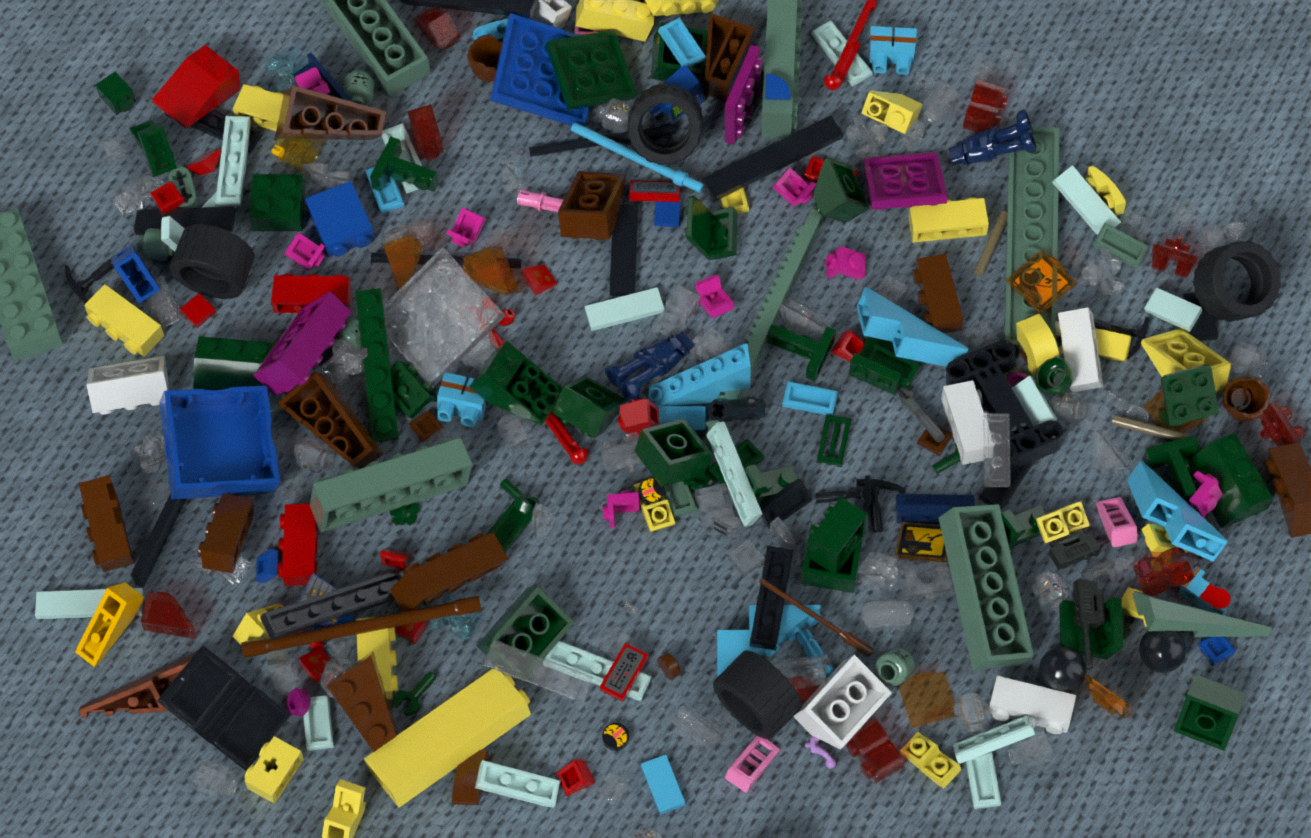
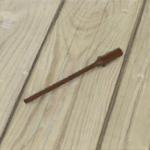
M763 578L759 580V583L837 633L844 643L849 644L867 657L873 651V647L853 635L852 632L839 629Z

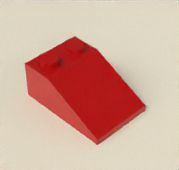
M204 45L184 60L153 97L152 102L187 129L240 91L239 70L207 45Z

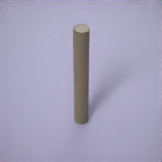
M1001 211L974 270V274L983 277L1007 224V211Z
M1114 415L1112 425L1172 441L1190 437V434Z

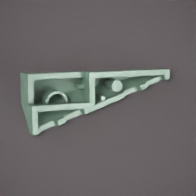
M1137 591L1133 593L1138 615H1144L1148 631H1193L1195 637L1269 636L1272 632V627Z

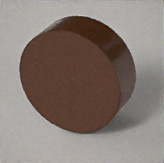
M664 653L657 658L659 667L669 680H673L681 674L680 667L671 654Z

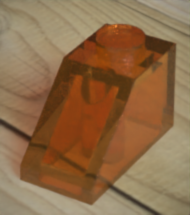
M412 234L383 244L400 293L405 292L420 261L419 254L423 253L419 239H413Z

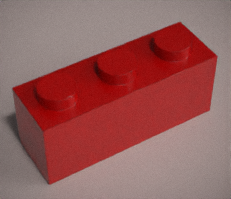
M293 274L274 275L271 298L274 313H299L303 306L329 291L350 310L352 289L350 278L339 274L332 276H319L316 274H308L307 276H294Z
M285 504L284 514H280V529H284V537L279 538V553L283 554V562H278V577L283 578L285 586H307L312 574L317 575L318 525L310 504Z

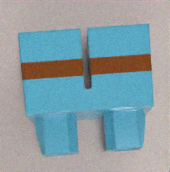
M871 26L869 63H872L873 72L883 74L886 72L887 64H896V73L908 75L911 65L914 64L917 28L895 27L894 46H892L893 27Z
M444 373L437 395L438 420L449 422L452 416L456 415L461 417V423L464 426L472 428L477 421L483 420L485 408L489 406V403L469 387L474 378L469 377L467 383V377Z

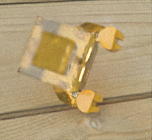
M286 138L284 141L277 139L274 146L275 149L272 148L271 150L272 154L276 155L280 162H287L301 173H304L318 157L312 142L308 139Z

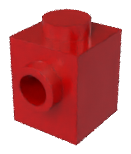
M648 398L642 400L634 399L627 404L620 405L619 427L629 436L639 437L642 429L660 425L659 407Z

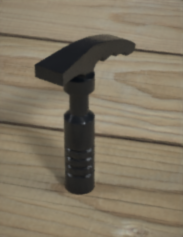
M111 258L93 271L88 279L82 280L79 284L72 278L68 265H65V274L72 291L86 304L88 300L82 291H86L90 284L100 280L114 266Z
M1145 316L1144 323L1140 329L1133 326L1132 328L1123 327L1122 324L1094 319L1096 329L1120 334L1126 333L1131 334V337H1137L1138 340H1136L1135 346H1133L1127 356V359H1130L1137 353L1141 347L1142 339L1146 337L1150 317Z
M865 476L863 491L860 488L850 492L841 490L815 493L816 503L836 502L841 497L845 500L847 498H864L865 502L863 503L862 511L868 514L872 498L871 476Z
M856 479V486L865 487V479ZM871 479L872 503L870 508L873 533H876L877 530L878 532H883L881 504L878 502L879 488L883 487V489H891V491H898L904 494L906 489L902 486L884 480Z

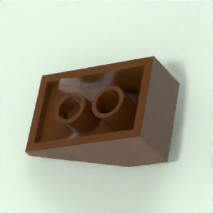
M578 171L558 210L561 237H571L573 239L588 238L599 241L609 240L616 226L626 174Z

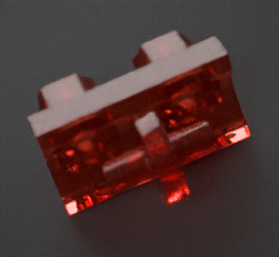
M1178 234L1176 241L1166 238L1165 246L1172 247L1174 250L1156 244L1153 245L1151 268L1164 272L1168 260L1178 262L1174 275L1187 279L1192 267L1196 266L1198 257L1179 251L1189 252L1191 245L1182 243L1183 235Z
M1276 401L1270 403L1267 410L1259 417L1264 427L1260 432L1261 438L1264 440L1271 438L1277 446L1299 443L1306 433L1301 426L1293 427L1289 422L1292 418L1291 410L1287 405L1279 406Z

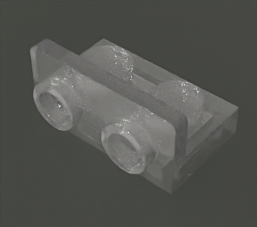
M825 653L779 660L773 663V665L780 670L794 688L825 684L827 679L824 667L831 664L830 654Z

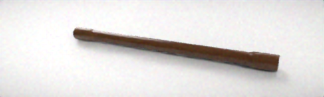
M474 596L450 603L298 632L272 641L270 638L241 642L243 656L247 658L267 654L271 651L453 615L481 612L482 610L479 596Z

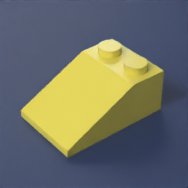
M1179 328L1142 339L1141 345L1162 377L1182 370L1208 365L1212 368L1216 393L1224 391V387H1226L1231 363L1184 329Z

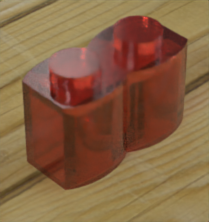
M977 79L964 118L963 129L979 133L988 127L991 129L995 125L999 127L1002 116H999L998 113L1000 109L1005 110L1008 95H1005L1006 87Z
M1180 547L1168 549L1158 557L1142 559L1133 566L1143 593L1152 596L1163 593L1169 587L1182 586L1195 577L1186 554Z
M876 718L866 722L846 743V748L851 756H858L862 762L860 768L867 779L872 778L876 784L904 768L903 757Z

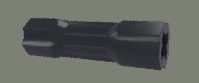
M720 398L713 400L709 404L710 410L708 414L713 421L718 420L720 422H731L732 420L739 419L759 420L766 415L765 408L767 405L763 398Z

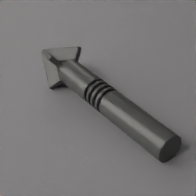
M899 388L898 391L902 405H907L937 442H941L945 435L913 398L914 391Z

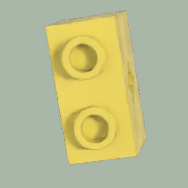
M273 736L270 743L266 742L259 753L260 758L255 765L252 764L248 768L244 778L249 790L275 804L304 758L300 750ZM275 765H276L277 769H276V770L271 769V770L269 771V773H268L267 768H268V767L274 768Z

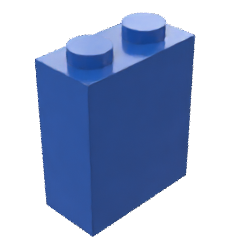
M351 181L305 198L308 213L322 244L325 246L324 249L328 257L333 255L335 257L342 256L349 249L366 247L371 241L375 240L373 228Z

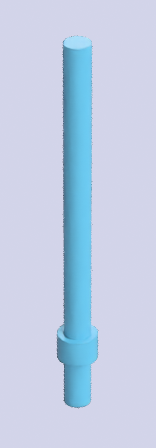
M576 122L571 127L572 132L672 179L673 183L680 187L686 186L699 193L704 189L705 184L688 177L689 174L680 169L676 171L664 164L651 163L638 155L636 151Z

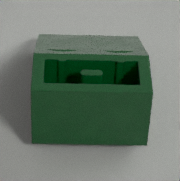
M507 340L491 353L469 386L488 403L540 425L544 423L552 411L563 388Z

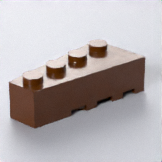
M292 85L284 91L275 138L374 140L382 135L386 111Z
M314 371L303 385L296 386L277 403L279 407L286 410L295 420L303 424L311 433L324 441L332 450L354 467L365 468L366 465L375 462L384 454L335 386L324 374Z
M493 532L485 536L483 533L477 534L469 539V543L464 546L462 543H458L447 550L448 553L442 556L439 552L427 558V563L419 565L417 562L404 570L405 574L390 589L401 611L415 610L421 603L425 607L444 595L445 590L449 595L466 584L465 580L470 584L500 568L508 560V557Z

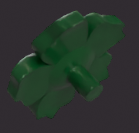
M705 471L703 476L682 481L684 485H691L690 488L695 493L700 494L703 489L706 491L712 490L714 482L711 480L712 476L708 471Z
M413 503L389 511L390 515L394 516L392 523L396 526L404 525L405 521L409 526L415 524L417 519L416 513L420 512L419 504Z

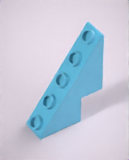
M864 288L857 304L863 336L892 341L896 357L945 367L952 360L966 355L968 348L870 288Z
M740 345L650 386L648 399L656 406H692L709 404L713 400L718 399L720 392L750 389L751 365L748 345Z
M1140 460L1127 482L1142 518L1165 527L1171 544L1214 562L1228 542L1227 539L1150 467Z
M749 605V630H717V677L743 651H753L762 657L764 655L772 656L780 649L781 643L786 640L789 642L795 640L797 634L801 633V629L807 625L812 627L819 621L794 605H784L776 651L750 647L756 605ZM804 605L822 617L820 605Z

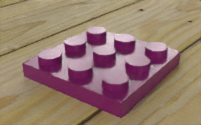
M750 46L725 104V142L732 145L735 144L737 138H742L745 131L744 120L745 118L750 119L754 109L753 99H758L762 91L760 82L763 72L760 70L763 58H760V47Z
M937 152L863 158V167L872 210H886L898 207L910 208L922 205L935 206L947 203V192Z

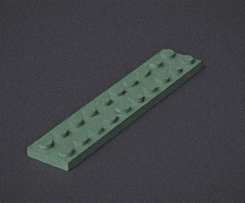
M1032 126L1037 151L1032 153L1026 151L1008 153L1004 340L1012 342L1015 349L1020 350L1024 349L1017 340L1016 323L1040 314L1056 341L1058 189L1052 182L1059 176L1058 127ZM1040 256L1038 261L1033 262L1037 257ZM1042 256H1044L1052 264V302L1043 310H1040L1038 307L1041 305L1042 300L1034 287L1041 283V274L1034 269H1028L1022 274V282L1029 287H1033L1024 294L1011 284V279L1029 264H1038L1042 260ZM1030 271L1036 272L1039 275L1038 283L1028 284L1029 282L1024 278L1027 277L1025 274ZM1028 294V295H1030L1034 300L1039 299V303L1035 306V305H1034L1027 297H1025V296Z

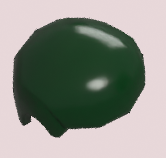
M1059 356L1046 360L1038 368L1036 374L1037 387L1049 395L1063 394L1071 387L1074 380L1072 366L1067 360Z

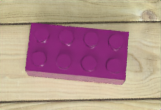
M330 291L303 306L253 376L264 386H267V389L274 396L284 391L286 393L290 392L297 384L303 385L311 376L309 373L311 368L316 367L322 361L323 356L321 354L324 350H328L334 344L335 339L333 337L347 326L348 322L346 319L351 314V311Z

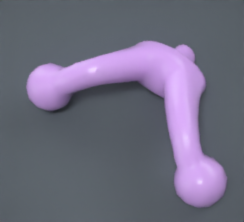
M811 736L810 742L805 743V747L811 748L812 753L822 755L826 759L825 764L828 768H834L836 761L827 751L818 746L820 739Z

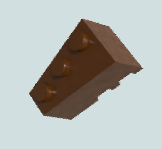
M709 13L705 70L706 95L727 101L751 45L754 46L755 44L754 27Z
M1300 443L1269 448L1268 459L1265 460V468L1267 474L1272 476L1274 490L1278 495L1290 537L1311 534V467Z
M107 475L78 483L84 503L81 504L84 519H88L90 527H86L90 543L94 542L96 550H92L95 565H101L103 572L134 564L118 495L110 476Z
M372 651L330 680L327 687L369 747L375 752L394 739L398 730L386 696L382 677L379 673L374 651Z

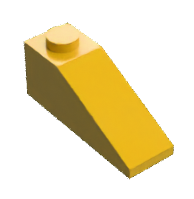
M125 582L108 587L75 653L93 667H96L134 619L144 596Z

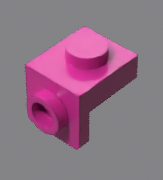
M316 67L295 76L298 87L322 94L330 92L327 83L323 81Z
M789 167L773 184L772 188L788 203L796 206L801 202L805 204L813 196L812 190L816 184L813 181L807 184Z
M462 208L452 230L448 229L446 234L452 236L451 242L465 247L466 244L474 245L486 218Z
M298 232L284 255L301 267L310 270L313 265L318 267L325 257V254L322 253L325 246L323 244L318 246Z
M842 246L838 247L825 260L826 277L833 278L837 274H842L854 279L864 278L866 254Z
M717 274L695 284L698 303L711 318L734 309L733 301L721 288L720 278Z
M1196 471L1194 477L1200 488L1190 498L1189 502L1204 518L1209 511L1215 508L1217 501L1222 497V492L1218 486L1219 482L1214 476L1208 473L1204 475Z
M621 491L618 494L607 495L608 504H603L604 520H609L610 528H615L614 513L640 511L638 492Z

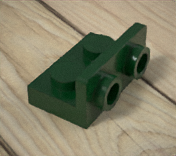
M398 360L391 367L394 400L404 413L413 419L430 401L437 402L436 388L430 381L424 380L419 375L421 370L414 363Z

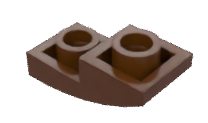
M479 750L457 766L452 792L453 805H479L484 790L476 789L475 785L480 762L482 760L489 761L490 757L487 750Z

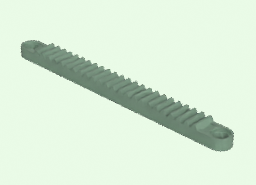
M814 207L811 209L803 228L796 229V236L792 237V245L788 246V253H785L784 261L780 263V269L777 270L776 278H773V286L769 287V294L765 295V302L761 304V311L757 312V319L753 321V328L749 329V336L745 338V344L748 345L751 377L766 347L768 330L771 324L776 325L823 224L825 216H822ZM746 389L722 392L718 399H741ZM711 418L710 421H706V434L720 421H713ZM725 422V425L728 428L730 422ZM705 435L703 443L712 453L708 462V466H710L715 455Z

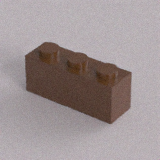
M941 254L916 259L915 269H912L914 284H919L920 291L917 294L919 305L925 306L926 313H923L924 322L942 333L961 331L963 316L947 255Z
M222 493L219 503L214 505L213 520L207 523L205 541H201L199 544L198 557L202 558V568L234 573L253 520V498Z

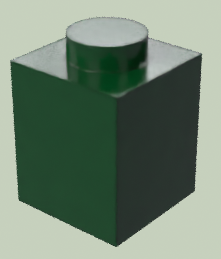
M115 71L95 85L99 97L116 115L129 111L136 102L133 90Z

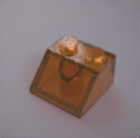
M490 246L463 257L465 263L462 265L463 271L468 279L471 278L472 282L504 296L520 293L502 246Z

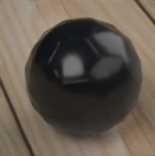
M1147 631L1140 640L1139 654L1141 661L1154 672L1168 673L1174 671L1181 666L1186 657L1187 646L1184 637L1179 631Z
M1066 646L1054 647L1042 657L1039 665V677L1047 688L1071 693L1079 689L1085 681L1087 673L1085 668L1086 662L1083 656L1073 648Z

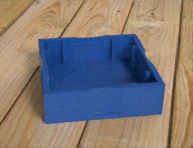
M267 386L230 387L216 391L188 389L163 392L159 404L171 500L221 497L222 493L237 496L267 494L276 491L280 484L276 448L271 437L272 419Z

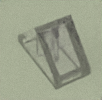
M293 647L271 651L266 654L278 700L288 698L289 693L295 688L303 689Z

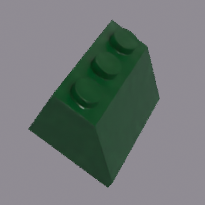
M199 336L194 356L193 389L216 391L230 387L264 386L253 375L273 349L275 343ZM268 390V397H269V401H270V396H271V394H270V391Z
M1235 432L1211 442L1188 460L1190 474L1193 479H1195L1194 474L1196 471H1199L1204 475L1207 473L1211 474L1219 482L1218 486L1222 492V497L1217 501V505L1212 510V513L1221 529L1269 508L1273 497Z
M538 586L527 587L476 646L493 663L524 682L575 622Z

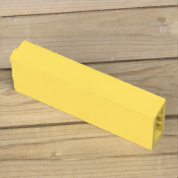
M494 667L398 734L394 739L364 758L371 774L398 808L531 715L527 705L530 703L529 698L522 689L516 690L514 687L515 683L507 672L503 674L497 667Z

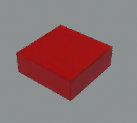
M172 181L150 192L152 199L163 215L185 203L184 198Z
M199 293L180 308L181 313L196 328L216 313L215 308Z

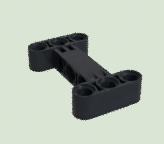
M1008 340L994 342L954 359L946 367L947 386L973 380L976 390L980 389L985 406L1005 438L993 447L992 465L1000 473L1011 472L1057 452L1062 446L1063 427L1057 421L1049 420L1036 426L1032 424L1005 378L1004 373L1010 371L1014 367L1015 346ZM999 355H1006V356H1008V357L1003 358V357H1000ZM959 374V375H962V376H961V377H954L953 375ZM1053 435L1056 438H1048L1046 436ZM1024 445H1030V446H1032V448H1029V449H1028V448H1024L1023 446H1024ZM1007 455L1009 458L1004 459L999 456Z

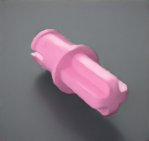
M521 189L518 194L517 204L536 208L540 212L543 209L558 212L564 199L547 196L545 192L540 194Z

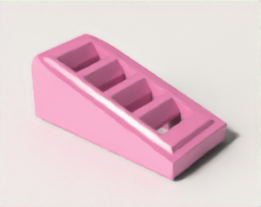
M1117 497L1096 502L1100 518L1112 546L1119 547L1136 543L1137 526L1122 498ZM1119 508V510H1116V511H1111V512H1107V511H1106V510H1110V509Z
M756 736L729 767L725 779L747 793L778 754L780 748L769 740ZM758 743L771 750L767 757L755 749ZM753 754L763 762L760 764L749 755ZM743 763H747L748 765L753 767L755 771L752 772L747 767H745Z

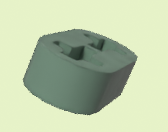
M177 167L171 170L169 182L172 181L181 195L186 192L189 198L188 203H184L177 208H195L197 196L189 170L185 167ZM178 175L183 176L184 185L182 186L179 185L177 180Z

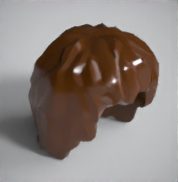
M489 34L474 40L467 54V60L473 74L486 83L494 82L502 42Z
M1237 377L1227 382L1226 387H1224L1223 407L1237 421H1253L1262 416L1267 409L1271 392L1269 387L1259 377Z

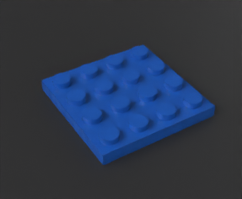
M510 13L489 101L570 126L576 122L585 127L589 107L567 110L545 46L550 40L581 35Z

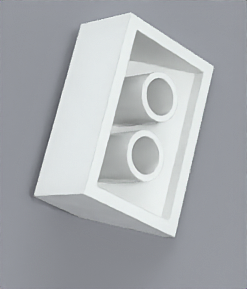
M165 356L89 368L86 385L92 412L110 414L115 409L120 408L133 410L143 404L160 405L159 402L163 392L169 390Z
M853 655L844 660L793 717L812 736L838 749H842L892 692Z

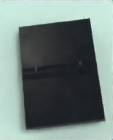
M204 645L200 647L157 700L159 704L245 771L259 756L263 745L271 741L291 715L259 688L254 687L240 676L237 671Z

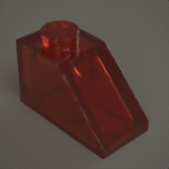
M431 7L412 18L414 23L436 48L448 49L455 44V40L461 37L448 11Z
M432 105L407 111L411 136L420 160L424 158L434 159L440 153H444Z
M166 592L148 593L140 621L144 631L196 639L197 634L193 624L171 594Z

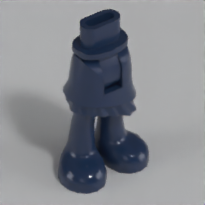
M1025 109L1020 110L1017 113V123L1010 127L999 130V127L995 125L992 129L988 127L982 132L965 138L963 140L964 144L962 141H958L957 146L949 148L952 165L992 162V159H997V155L1017 151L1036 152L1034 132L1027 111ZM1013 138H1018V139H1015V140H1012V141H1009V142H1005V143H1001V144H1000V142H1002V141L1009 140V139H1013Z
M680 332L676 336L669 335L668 339H662L649 347L640 349V352L634 353V359L623 364L607 366L605 374L615 387L621 385V393L628 402L631 399H640V388L651 379L668 374L682 358L687 356V351L692 349L694 345L684 332ZM641 367L646 368V369H644L643 371H641V372H639L638 374H636L635 376L630 377V378L627 379V377H628L630 374H632L633 372H635V371L638 370L639 368H641Z

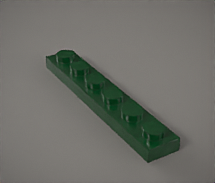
M378 288L355 291L372 438L375 442L399 440L382 290Z

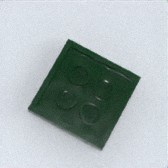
M615 30L550 40L546 43L545 46L568 111L615 103L616 100L621 102L636 98L637 92Z

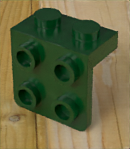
M695 195L689 196L688 205L686 206L687 227L685 228V236L687 240L708 260L737 255L738 211L734 207L710 211Z
M868 337L859 355L854 353L850 361L849 375L896 395L900 388L901 373L867 359L874 344L895 353L893 343L888 340Z
M1202 365L1167 374L1161 378L1165 407L1159 408L1158 411L1160 419L1169 426H1179L1185 422L1201 420L1219 414L1213 373L1210 366Z
M1114 597L1104 603L1105 623L1096 629L1090 628L1089 630L1091 656L1108 660L1122 649L1125 643L1122 599ZM1063 600L1059 603L1060 645L1073 648L1077 652L1085 654L1084 631L1074 621L1075 603Z

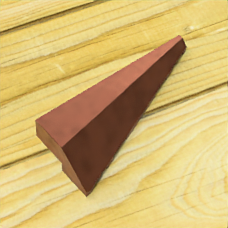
M195 654L80 706L79 712L82 718H87L89 712L105 711L106 716H112L115 714V711L130 710V714L168 711L157 700Z

